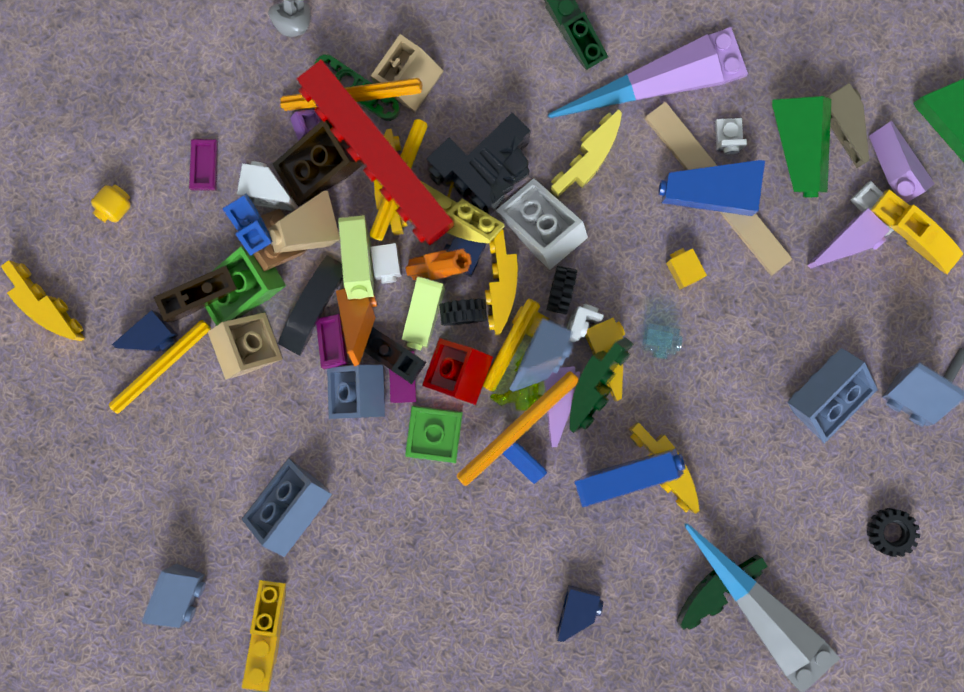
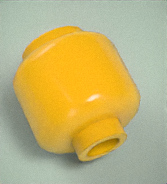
M115 184L112 187L105 185L91 199L92 207L95 209L92 213L104 223L107 220L116 223L131 208L130 196Z

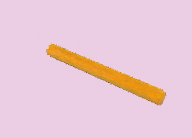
M419 78L345 87V89L356 102L420 94L423 91V84ZM301 94L286 95L280 98V106L285 111L317 107L312 100L307 102Z
M568 371L456 475L458 480L463 485L468 486L577 385L578 377L573 372Z

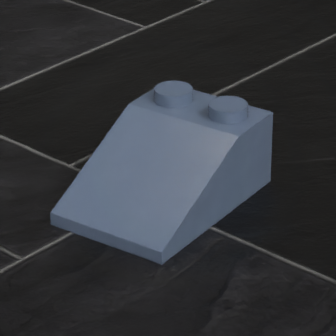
M918 363L898 372L882 397L887 400L886 405L897 412L904 411L910 415L909 419L913 423L923 427L924 425H934L964 400V390L923 364Z

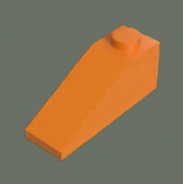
M341 289L336 291L347 352L353 365L357 366L360 364L376 318L373 307L378 306L375 294L374 297L348 299L346 290Z

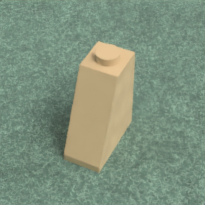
M328 191L321 192L268 228L274 253L331 246L340 240Z

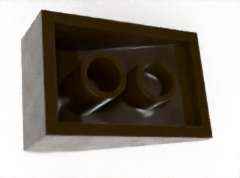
M328 120L318 123L272 164L297 206H301L321 192L348 178L364 165L360 160L357 162L353 160L346 150L349 146L344 140L339 142L330 131L333 126Z

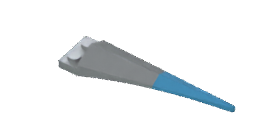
M685 523V528L722 580L779 669L800 692H805L840 657L823 638L699 532Z

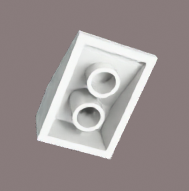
M534 178L496 210L498 215L533 255L549 270L588 238L583 221Z

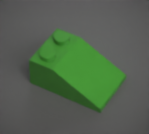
M241 246L214 269L216 270L226 265L237 290L205 308L217 326L222 322L238 319L272 298L286 287V284L275 267L264 271L254 255L250 256L244 246Z

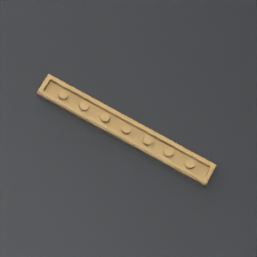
M666 101L645 117L648 124L685 170L717 166ZM720 212L770 275L775 274L792 260L791 256L757 214L746 216Z

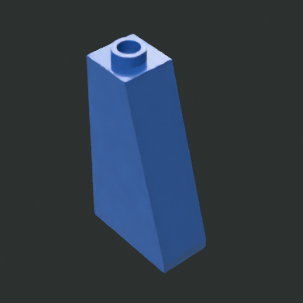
M765 160L670 172L665 177V180L660 181L658 195L662 196L661 203L753 216L759 211Z
M675 448L587 473L574 482L582 507L678 479L684 474L685 462L683 456L678 454Z

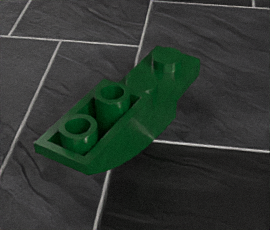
M544 0L546 3L545 8L585 70L608 58L586 13L581 12L576 0Z
M626 337L616 341L607 353L603 350L593 354L586 364L578 380L571 403L570 430L573 433L582 428L586 430L595 420L593 417L594 413L597 410L601 411L609 402L607 396L612 389L607 384L615 377V368L618 365L624 364L631 355L628 351L633 346V343Z
M757 554L738 565L752 579L763 574L762 570L768 567L763 557ZM712 570L695 587L684 603L676 620L683 630L697 627L701 624L702 618L709 614L714 616L724 609L723 606L728 603L723 593L730 592L715 570Z

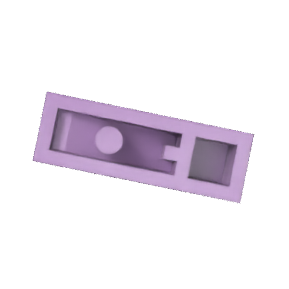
M892 121L869 135L889 185L895 194L906 203L926 192L935 184Z
M867 208L860 212L807 266L815 268L871 248L876 250L886 241L884 236L890 229Z
M575 366L559 368L557 374L552 372L549 378L544 380L545 392L568 371L573 372L578 379L580 378V372H575ZM576 386L547 412L551 447L558 446L571 411V403Z

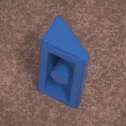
M517 441L502 453L533 484L547 474V470Z

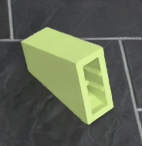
M365 215L339 218L343 281L348 299L374 297L373 264L370 249L372 246Z
M417 277L402 340L407 342V347L420 351L422 346L428 348L439 313V304L442 303L445 293L442 283Z

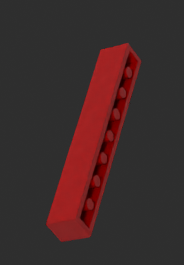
M319 60L296 78L301 86L298 91L307 102L313 101L317 106L314 111L323 122L326 120L330 122L333 126L330 129L332 134L339 142L344 140L349 148L346 150L355 162L360 160L364 164L363 172L371 182L377 180L382 186L379 189L380 193L388 203L393 200L399 207L395 210L404 222L408 220L415 227L412 232L421 243L426 241L430 246L454 227L452 219L322 60Z

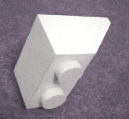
M251 161V165L242 163L237 191L239 197L247 193L252 203L257 206L280 208L288 211H295L299 208L280 180L265 163Z

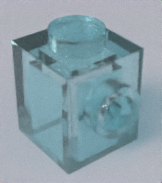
M647 324L641 350L653 352L652 357L667 360L668 355H676V351L681 349L683 337L679 336L680 329Z

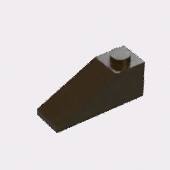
M225 265L153 298L163 320L172 323L237 290V287L228 267Z

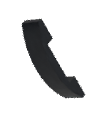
M328 255L323 259L293 308L278 341L279 345L301 356L312 336L311 332L335 289L339 288L343 280L341 262Z
M372 327L364 352L410 384H413L427 362Z

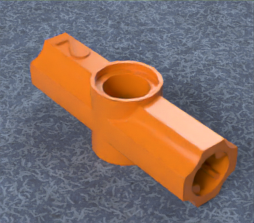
M463 249L448 252L441 250L409 259V263L405 268L407 276L412 277L413 280H417V277L436 280L468 271V267L472 262L470 254L466 253Z

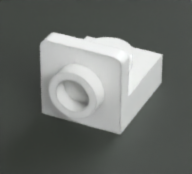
M742 118L716 119L717 151H724L726 155L738 154L747 145V139H743Z

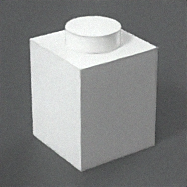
M396 243L370 247L376 280H381V283L386 284L396 282V277H402Z

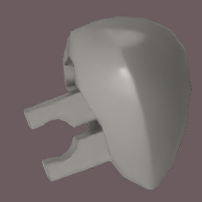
M283 0V2L271 6L268 11L269 18L277 31L289 38L304 34L310 25V8L303 0Z

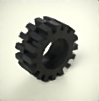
M557 265L546 310L567 315L577 278L576 269Z
M463 299L439 304L441 325L452 326L487 321L485 299Z
M885 508V510L877 511L878 514L871 517L873 520L871 523L868 522L867 526L870 527V531H867V536H870L869 542L874 545L873 548L891 557L906 556L905 552L909 554L913 552L912 546L917 547L918 543L915 542V538L920 539V534L916 533V530H920L919 525L914 524L916 520L914 517L909 516V513L898 509ZM892 522L897 523L902 531L901 537L895 542L887 541L884 536L885 527Z

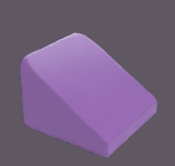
M314 109L296 111L290 118L298 141L322 121Z

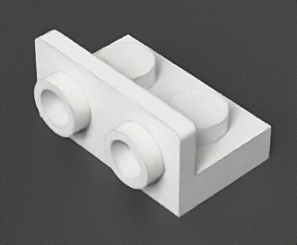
M584 304L583 307L580 306L572 310L566 328L573 332L570 338L571 342H575L585 336L589 322L597 323L603 319L604 315L598 313V308Z

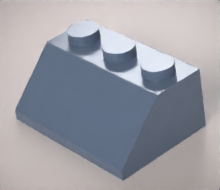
M542 319L528 344L509 390L517 391L547 380L552 372L557 374L574 343L570 341L573 332Z
M841 348L827 360V363L817 373L810 377L809 381L799 391L792 395L787 403L793 413L825 444L878 389L866 363Z
M288 458L242 518V521L263 547L285 557L321 508L327 503L332 493L320 481Z

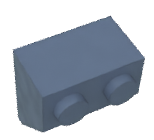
M352 365L327 369L329 419L385 417L383 365Z
M174 564L162 570L141 622L180 628L186 622H191L196 612V607L193 606L196 597L200 598L205 589L206 583L202 582L205 574L179 564Z

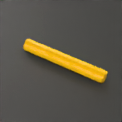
M526 300L487 373L483 384L484 388L490 391L496 390L540 308L539 303L535 300Z

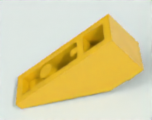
M613 317L588 328L585 337L593 354L603 350L607 353L616 341L623 339L622 336L625 335V331L619 321L615 322ZM623 364L615 368L614 372L616 375L607 384L612 389L610 393L614 401L622 399Z

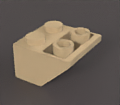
M400 34L372 73L371 78L373 84L419 78L423 84V91L420 94L394 97L398 102L416 113L444 71L419 46Z

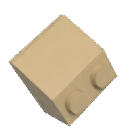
M265 312L225 321L208 331L225 380L283 360Z

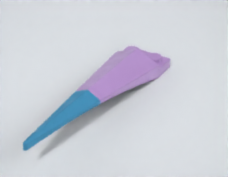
M729 27L710 35L707 34L549 113L548 117L553 118L645 98L723 85L746 77L748 72L732 28Z

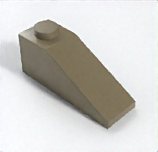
M849 83L827 96V98L832 99L830 127L856 168H859L869 161L864 105L858 90Z

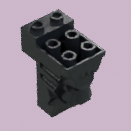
M512 112L468 155L448 137L427 158L429 177L438 186L442 183L446 188L454 182V188L460 195L464 197L467 194L472 200V205L491 215L504 201V195L513 190L514 185L525 179L530 173L528 168L529 162L522 151L529 144L531 130Z

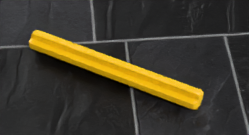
M420 119L414 120L400 155L410 169L428 127L427 123ZM383 198L369 233L371 238L378 241L383 240L396 208L393 200L388 203Z
M200 320L115 397L109 403V407L117 414L127 407L211 330L207 322Z

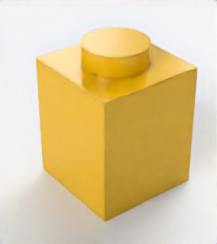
M681 248L670 254L672 259L666 264L680 290L707 276L693 248L688 251Z

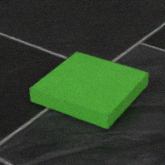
M412 406L405 457L456 463L463 412Z

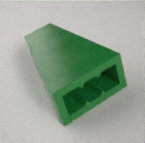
M964 79L922 96L913 104L964 163Z
M825 96L772 100L793 191L803 193V198H817L819 193L828 192L832 99Z

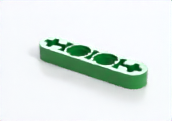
M321 55L314 63L316 64L319 60H322L325 64L331 62L330 66L337 72L335 77L339 82L346 75L354 78V83L350 87L373 84L330 55ZM394 97L380 99L387 106L390 103L393 104L394 112L388 111L386 114H384L383 107L377 103L379 99L357 102L385 121L396 119L400 113L399 104Z

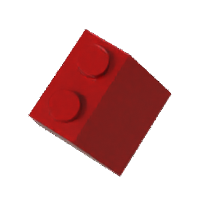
M439 338L422 386L476 405L493 356L474 348Z

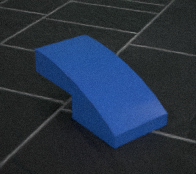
M247 193L223 208V211L237 229L235 235L250 256L272 243L268 229Z

